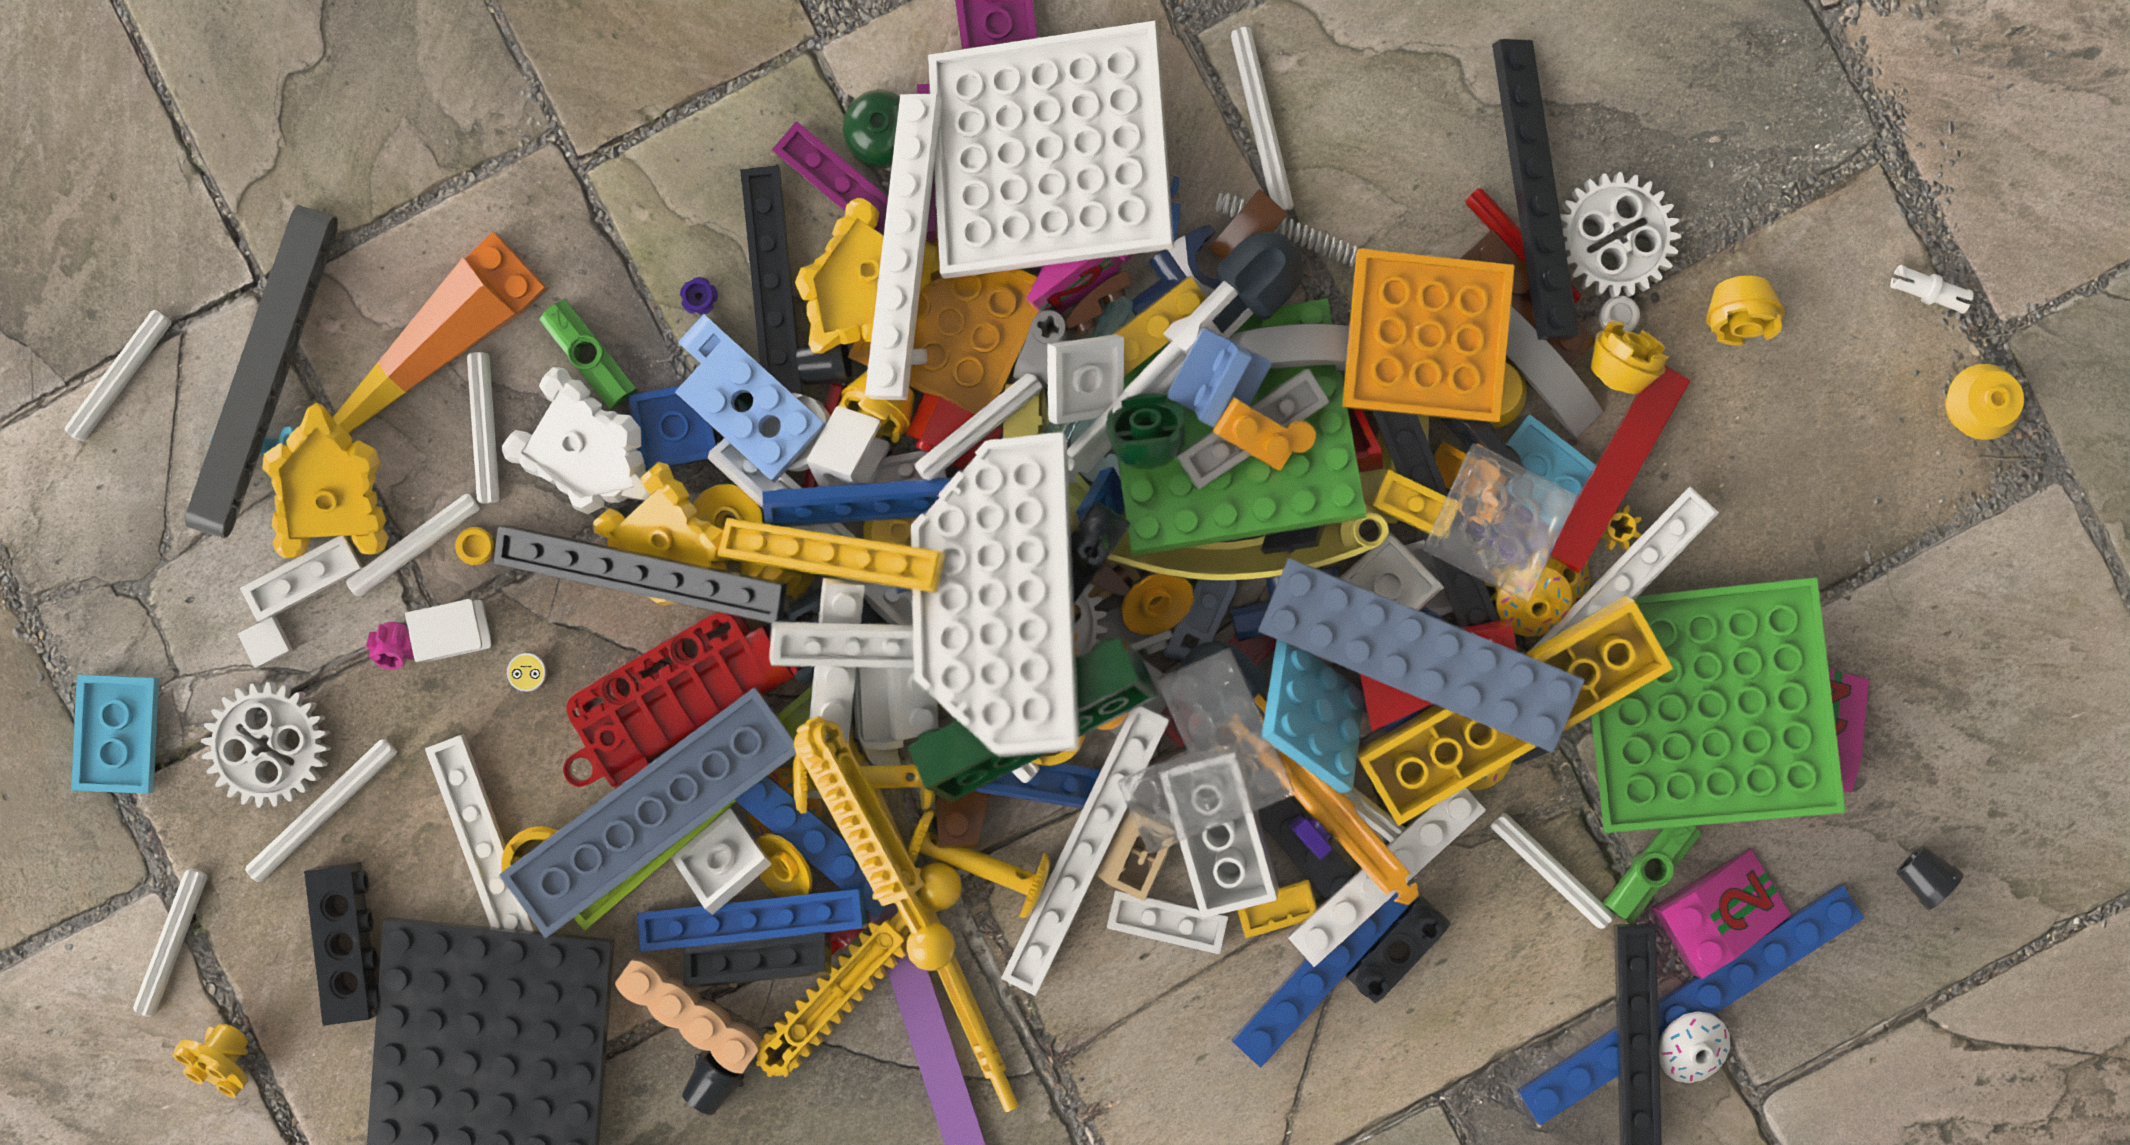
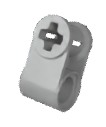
M1045 310L1034 317L1025 344L1019 353L1013 378L1019 380L1025 374L1030 373L1037 377L1042 387L1048 389V344L1066 342L1067 338L1065 321L1059 313ZM1049 326L1055 327V333H1051L1049 338L1043 337L1042 331H1047Z

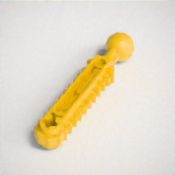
M821 716L806 721V724L797 728L798 734L794 740L795 751L802 759L874 891V900L878 899L882 906L893 902L897 905L911 931L906 945L908 957L918 968L925 971H938L944 968L954 956L955 940L953 933L945 925L928 920L914 894L924 885L919 876L921 872L920 867H914L848 746L841 728L835 722L822 719Z
M941 862L929 863L921 868L919 876L924 885L914 894L925 914L927 915L931 910H947L955 905L961 896L962 890L961 879L956 870L950 865ZM900 911L884 922L877 919L870 922L868 926L871 933L863 931L858 935L862 945L853 942L848 946L852 956L842 953L838 957L841 967L832 964V974H829L830 978L822 975L816 980L820 989L811 986L806 990L809 1000L801 997L795 1002L799 1012L790 1008L785 1012L788 1022L780 1019L774 1024L777 1032L768 1031L764 1035V1039L759 1044L760 1049L757 1052L756 1064L767 1072V1076H789L794 1068L797 1069L802 1064L801 1055L808 1057L813 1053L809 1043L819 1046L824 1041L820 1032L829 1035L834 1030L830 1021L837 1024L841 1023L845 1019L841 1010L850 1013L855 1008L852 999L860 1002L866 997L862 987L871 991L876 986L872 976L879 979L884 978L887 974L883 965L893 969L898 964L894 955L903 958L908 954L905 941L908 939L911 931ZM786 1041L792 1045L783 1053L780 1060L775 1059L773 1055L776 1053L777 1048Z

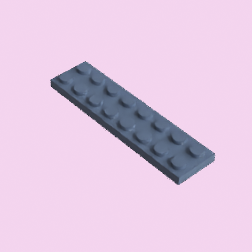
M1289 557L1258 629V632L1552 753L1555 750L1584 682L1583 678Z
M754 687L504 870L499 876L543 936L547 938L796 755L794 738L760 692Z

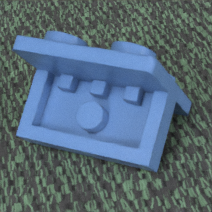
M1202 328L1167 395L1169 399L1176 400L1179 404L1195 411L1200 421L1215 427L1233 397L1248 406L1251 404L1272 363L1269 359L1207 328Z

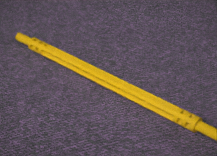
M849 733L848 746L859 766H870L865 754L859 753L851 733ZM872 789L907 852L906 845L881 790ZM931 910L926 915L930 922L940 923L935 911ZM954 954L950 963L937 972L985 1078H990L1004 1111H1012L1019 1107V1104L1004 1073L1007 1068Z

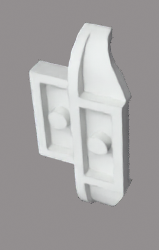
M856 667L853 694L855 737L859 740L864 754L874 766L901 765L898 748L903 747V740L916 738L927 730L938 728L937 700L914 680V668Z

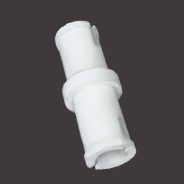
M1899 265L1894 274L1907 278L1908 282L1892 277L1890 283L1891 288L1920 297L1921 302L1925 304L1937 303L1956 310L1961 314H1964L1970 305L1956 300V297L1972 301L1974 295L1972 290L1943 281V277L1940 275L1932 274L1928 276L1909 269L1904 265Z

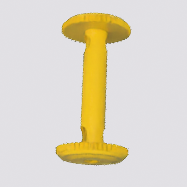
M796 754L793 759V795L796 809L801 814L807 813V791L818 789L802 759ZM915 765L860 766L872 789L919 787L922 809L928 810L933 805L935 794L924 788ZM907 773L914 774V777L910 780L905 778Z
M929 809L924 812L907 849V854L914 866L921 853L1027 895L1019 917L1025 918L1030 916L1032 910L1037 905L1049 874L1051 860L1048 854H1043L1036 873H1032L971 848L938 849L937 835L928 832L936 810Z

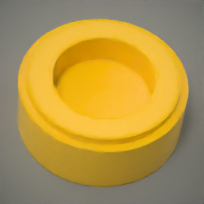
M467 528L456 539V553L463 562L469 565L478 566L486 564L495 555V538L484 528Z

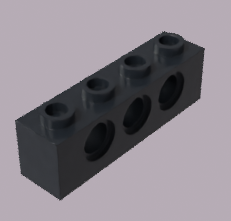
M361 862L306 870L304 875L322 1025L370 1020L376 1016L379 1002L377 998L378 985H376L374 970L378 968V954L376 948L371 947L369 933L373 931L374 920L371 909L366 908L365 893L369 891L367 872L362 870ZM337 894L344 896L348 901V910L345 914H341L335 909L334 899ZM341 933H346L351 937L353 941L351 952H345L339 946V936ZM346 971L353 973L357 978L358 985L355 991L348 989L344 985L343 977Z

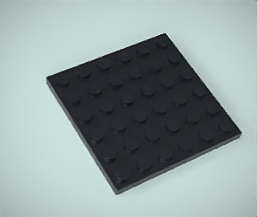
M392 917L383 919L377 997L379 1008L376 1010L367 1145H599L615 939L552 933L545 938L541 932Z

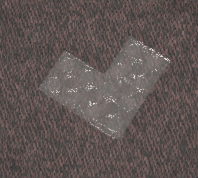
M1231 648L1157 679L1158 686L1188 751L1121 778L1117 782L1149 854L1295 794L1293 785L1275 746L1262 738L1264 721Z

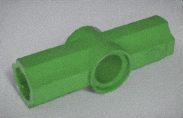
M566 299L554 303L544 311L543 315L539 318L540 322L568 355L570 362L579 369L611 410L622 405L629 399V395H633L638 390L608 353L606 346L596 338ZM587 345H595L597 355L594 361L589 364H582L580 360L581 350Z
M1695 826L1660 828L1646 848L1633 857L1631 867L1603 904L1628 924H1632L1659 888L1671 881L1674 869L1702 833ZM1656 858L1660 864V871L1655 877L1647 878L1644 866L1650 859Z

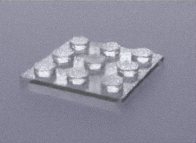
M1472 444L1423 551L1523 601H1529L1577 495L1479 444Z

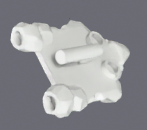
M552 367L544 375L539 385L546 398L552 402L533 435L518 430L509 435L502 445L505 459L511 463L521 464L526 472L538 477L540 476L555 484L561 492L569 496L573 508L585 514L604 507V500L609 503H619L627 498L645 501L651 495L643 487L640 479L646 473V465L644 464L641 452L636 450L641 447V428L630 415L617 414L615 411H603L601 409L602 404L595 398L589 397L591 391L580 380H572L564 368Z

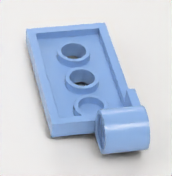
M703 314L678 341L701 364L675 393L775 483L822 432L826 424ZM742 393L752 394V407L746 412H737L734 406L737 396ZM769 418H778L781 422L780 432L771 438L764 437L762 433L763 423Z

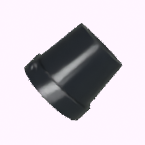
M839 344L823 354L813 353L809 345L798 347L796 352L797 365L803 384L838 383L842 387H847L853 378L852 362L848 358L850 353L848 344Z
M1925 846L1915 850L1896 872L1927 910L1933 909L1947 898L1964 877V874L1959 869L1949 865Z
M704 1050L700 1054L695 1055V1067L682 1092V1097L694 1109L708 1115H713L733 1090L744 1086V1074L727 1070L715 1060L711 1051Z

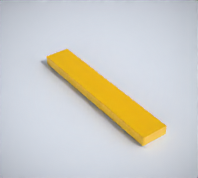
M731 518L726 519L718 551L719 557L728 560L937 593L946 556L941 551Z

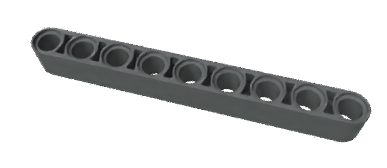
M297 205L291 213L187 508L185 525L188 528L221 538H227L233 531L338 229L337 216Z

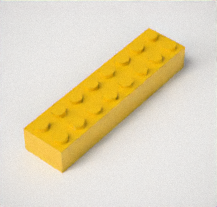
M1623 596L1525 653V655L1584 679L1563 731L1673 669L1635 601L1627 596ZM1434 705L1358 749L1357 757L1396 824L1399 826L1537 746Z

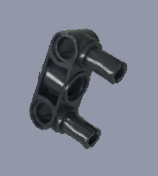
M1098 500L1091 506L1070 536L1073 604L1114 550L1130 525V521Z
M1423 896L1417 897L1346 974V978L1357 987L1361 994L1368 997L1373 1003L1379 1002L1386 997L1389 991L1440 939L1448 929L1450 921ZM1394 941H1404L1408 944V951L1401 958H1393L1388 955V948Z

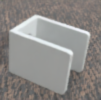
M841 406L835 408L806 460L819 486L871 484L890 450L889 442L875 437L881 426L879 419Z
M466 599L405 613L415 662H430L492 647L482 600L473 601Z

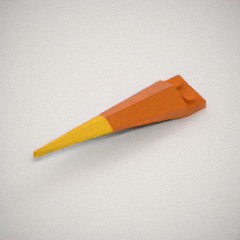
M492 231L466 258L463 257L333 416L336 425L341 426L348 434L435 372L522 315L548 287L497 232Z

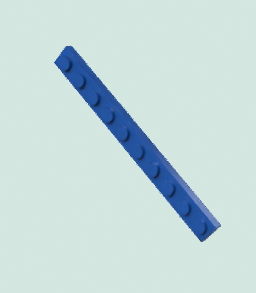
M1837 885L1796 911L1735 960L1703 979L1697 976L1691 978L1658 1000L1659 1040L1669 1024L1680 1016L1697 1011L1716 1014L1863 920V915L1845 887ZM1617 1026L1517 1089L1520 1097L1539 1125H1542L1618 1076Z

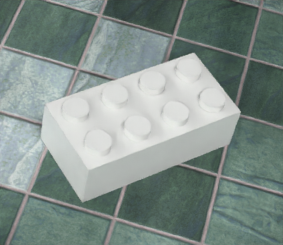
M1238 741L1163 760L1159 772L1201 918L1276 901L1279 886Z

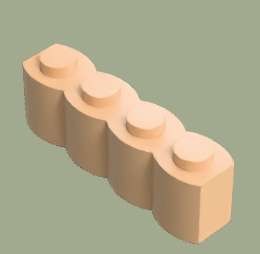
M645 955L636 956L629 962L615 982L616 987L624 997L633 1003L647 1006L653 1017L662 1024L672 1028H679L682 1036L690 1044L699 1049L711 1051L715 1060L729 1071L743 1073L760 1049L759 1044L762 1039L755 1030L746 1024L732 1021L724 1008L710 1000L701 999L695 988L684 986V980L670 977L663 965L651 957Z

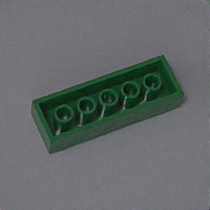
M1120 637L1101 640L1093 646V651L1081 657L1075 656L1078 738L1159 697L1141 655ZM955 717L950 725L942 729L934 728L927 730L918 736L917 742L907 746L924 788L950 802L1049 753L998 756Z

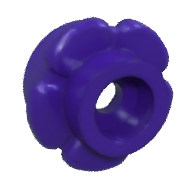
M696 277L682 286L680 290L681 304L691 314L698 312L699 315L707 314L713 309V303L718 299L717 289L715 286L710 285L706 278ZM701 293L702 299L697 300L695 298L696 294Z

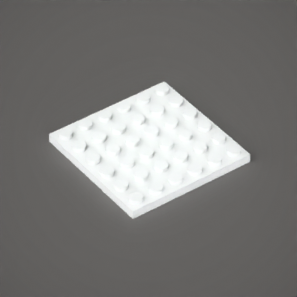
M1155 21L928 55L930 94H937L942 99L934 170L940 274L944 279L1174 248L1158 26Z

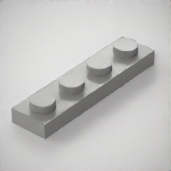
M1305 369L1250 407L1287 428L1294 421L1304 420L1328 404L1329 400L1311 371ZM1212 431L1180 452L1176 457L1196 489H1200L1251 454Z

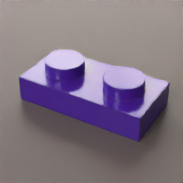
M1298 814L1287 824L1312 854L1320 860L1332 850L1326 842L1331 835L1312 816L1306 820Z

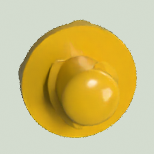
M218 1024L215 1028L209 1027L207 1029L204 1044L192 1040H181L172 1056L186 1066L183 1074L198 1084H203L206 1080L216 1085L217 1090L224 1095L235 1098L248 1082L246 1074L235 1064L241 1055L248 1054L246 1049L248 1040L246 1036L231 1025Z

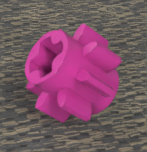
M386 622L383 625L379 624L377 632H369L366 648L370 649L369 658L373 659L377 666L383 669L394 670L404 667L406 659H414L409 631L405 625L398 622Z

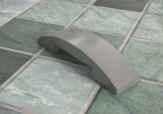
M1511 307L1506 358L1551 407L1549 411L1573 438H1577L1603 410L1585 384L1546 340H1538L1536 329Z
M1332 324L1273 326L1234 333L1229 337V340L1269 359L1272 363L1270 368L1335 365V371L1346 370L1350 326Z

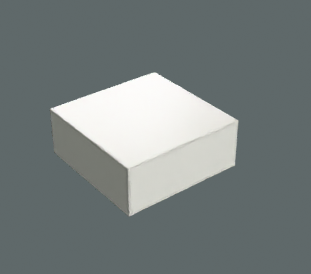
M272 616L238 633L254 668H260L293 651L277 617Z

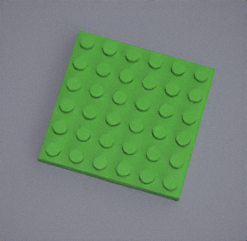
M1328 298L1281 306L1269 319H1259L1252 314L1234 333L1283 325L1332 324ZM1171 341L1124 376V390ZM1335 365L1270 368L1249 406L1305 369L1311 371L1329 400L1328 404L1302 420L1309 423L1315 430L1316 439L1314 445L1302 453L1293 451L1281 471L1250 455L1202 488L1196 489L1177 457L1166 465L1153 469H1138L1128 466L1118 458L1126 519L1130 521L1128 534L1132 556L1366 518L1348 409L1342 407L1344 387L1341 371H1335ZM1166 394V402L1172 403L1176 406V402L1169 399L1168 395ZM1183 405L1181 406L1186 418V436L1184 446L1180 452L1212 432L1215 428L1200 421L1195 411Z
M1818 578L1639 596L1635 603L1673 669L1591 715L1604 833L1846 813Z

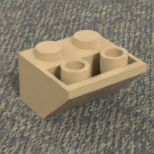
M1130 802L1095 875L1107 884L1145 901L1151 892L1177 834L1174 822Z

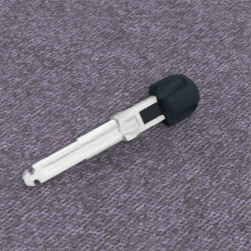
M1271 231L1253 233L1241 241L1219 263L1216 276L1221 284L1190 316L1173 322L1163 332L1171 343L1067 449L1068 484L1078 482L1079 480L1075 475L1082 471L1087 474L1112 448L1106 428L1107 416L1112 408L1114 414L1117 409L1123 407L1121 401L1130 396L1142 393H1158L1162 395L1168 393L1202 328H1207L1229 339L1252 314L1259 319H1269L1291 297L1302 281L1304 263L1299 249L1285 235Z

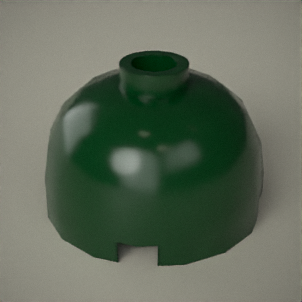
M880 89L865 92L853 100L845 112L842 131L846 146L855 159L868 167L884 169L892 165L900 96L896 93Z
M1142 393L1123 399L1121 401L1123 407L1117 409L1114 414L1112 408L1108 413L1106 421L1107 435L1115 455L1128 466L1138 469H1153L1173 461L1184 446L1186 436V418L1181 404L1176 400V406L1166 402V396L1158 393Z

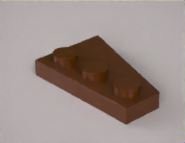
M973 791L953 802L935 794L938 849L978 846L991 794Z

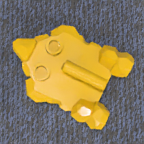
M856 198L849 202L846 206L845 217L838 219L832 232L834 237L830 239L825 247L826 252L815 259L813 264L802 267L795 281L802 299L811 300L807 304V317L811 323L808 345L813 353L823 354L839 344L845 345L859 341L861 336H863L865 342H871L884 236L874 230L877 226L880 212L863 198ZM927 241L925 242L920 291L930 283L931 273L940 269L939 249Z
M315 403L307 408L301 426L292 431L286 440V445L280 443L264 454L262 469L272 478L271 483L277 496H274L276 511L273 512L271 525L276 531L273 540L274 550L284 558H295L307 552L310 543L309 537L351 535L352 541L360 553L377 554L385 550L389 537L383 529L386 518L382 507L376 506L378 502L375 491H372V486L376 480L375 473L381 465L376 449L359 440L352 443V437L341 426L336 425L327 409L319 403Z
M658 462L640 478L643 487L651 496L627 518L618 510L610 507L593 522L594 533L606 538L608 546L727 571L726 564L723 562L728 561V559L718 556L723 530L711 525L709 521H702L696 517L698 511L687 500L689 497L687 490L682 482L674 480L668 464ZM649 597L661 606L677 604L676 602Z

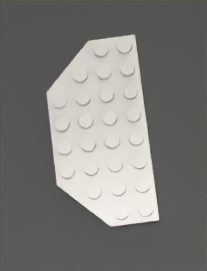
M1063 432L988 440L975 452L977 456L962 473L959 471L938 494L940 498L925 515L921 513L911 525L912 547L941 551L946 555L937 593L913 590L914 680L998 756L1079 750L1067 437Z

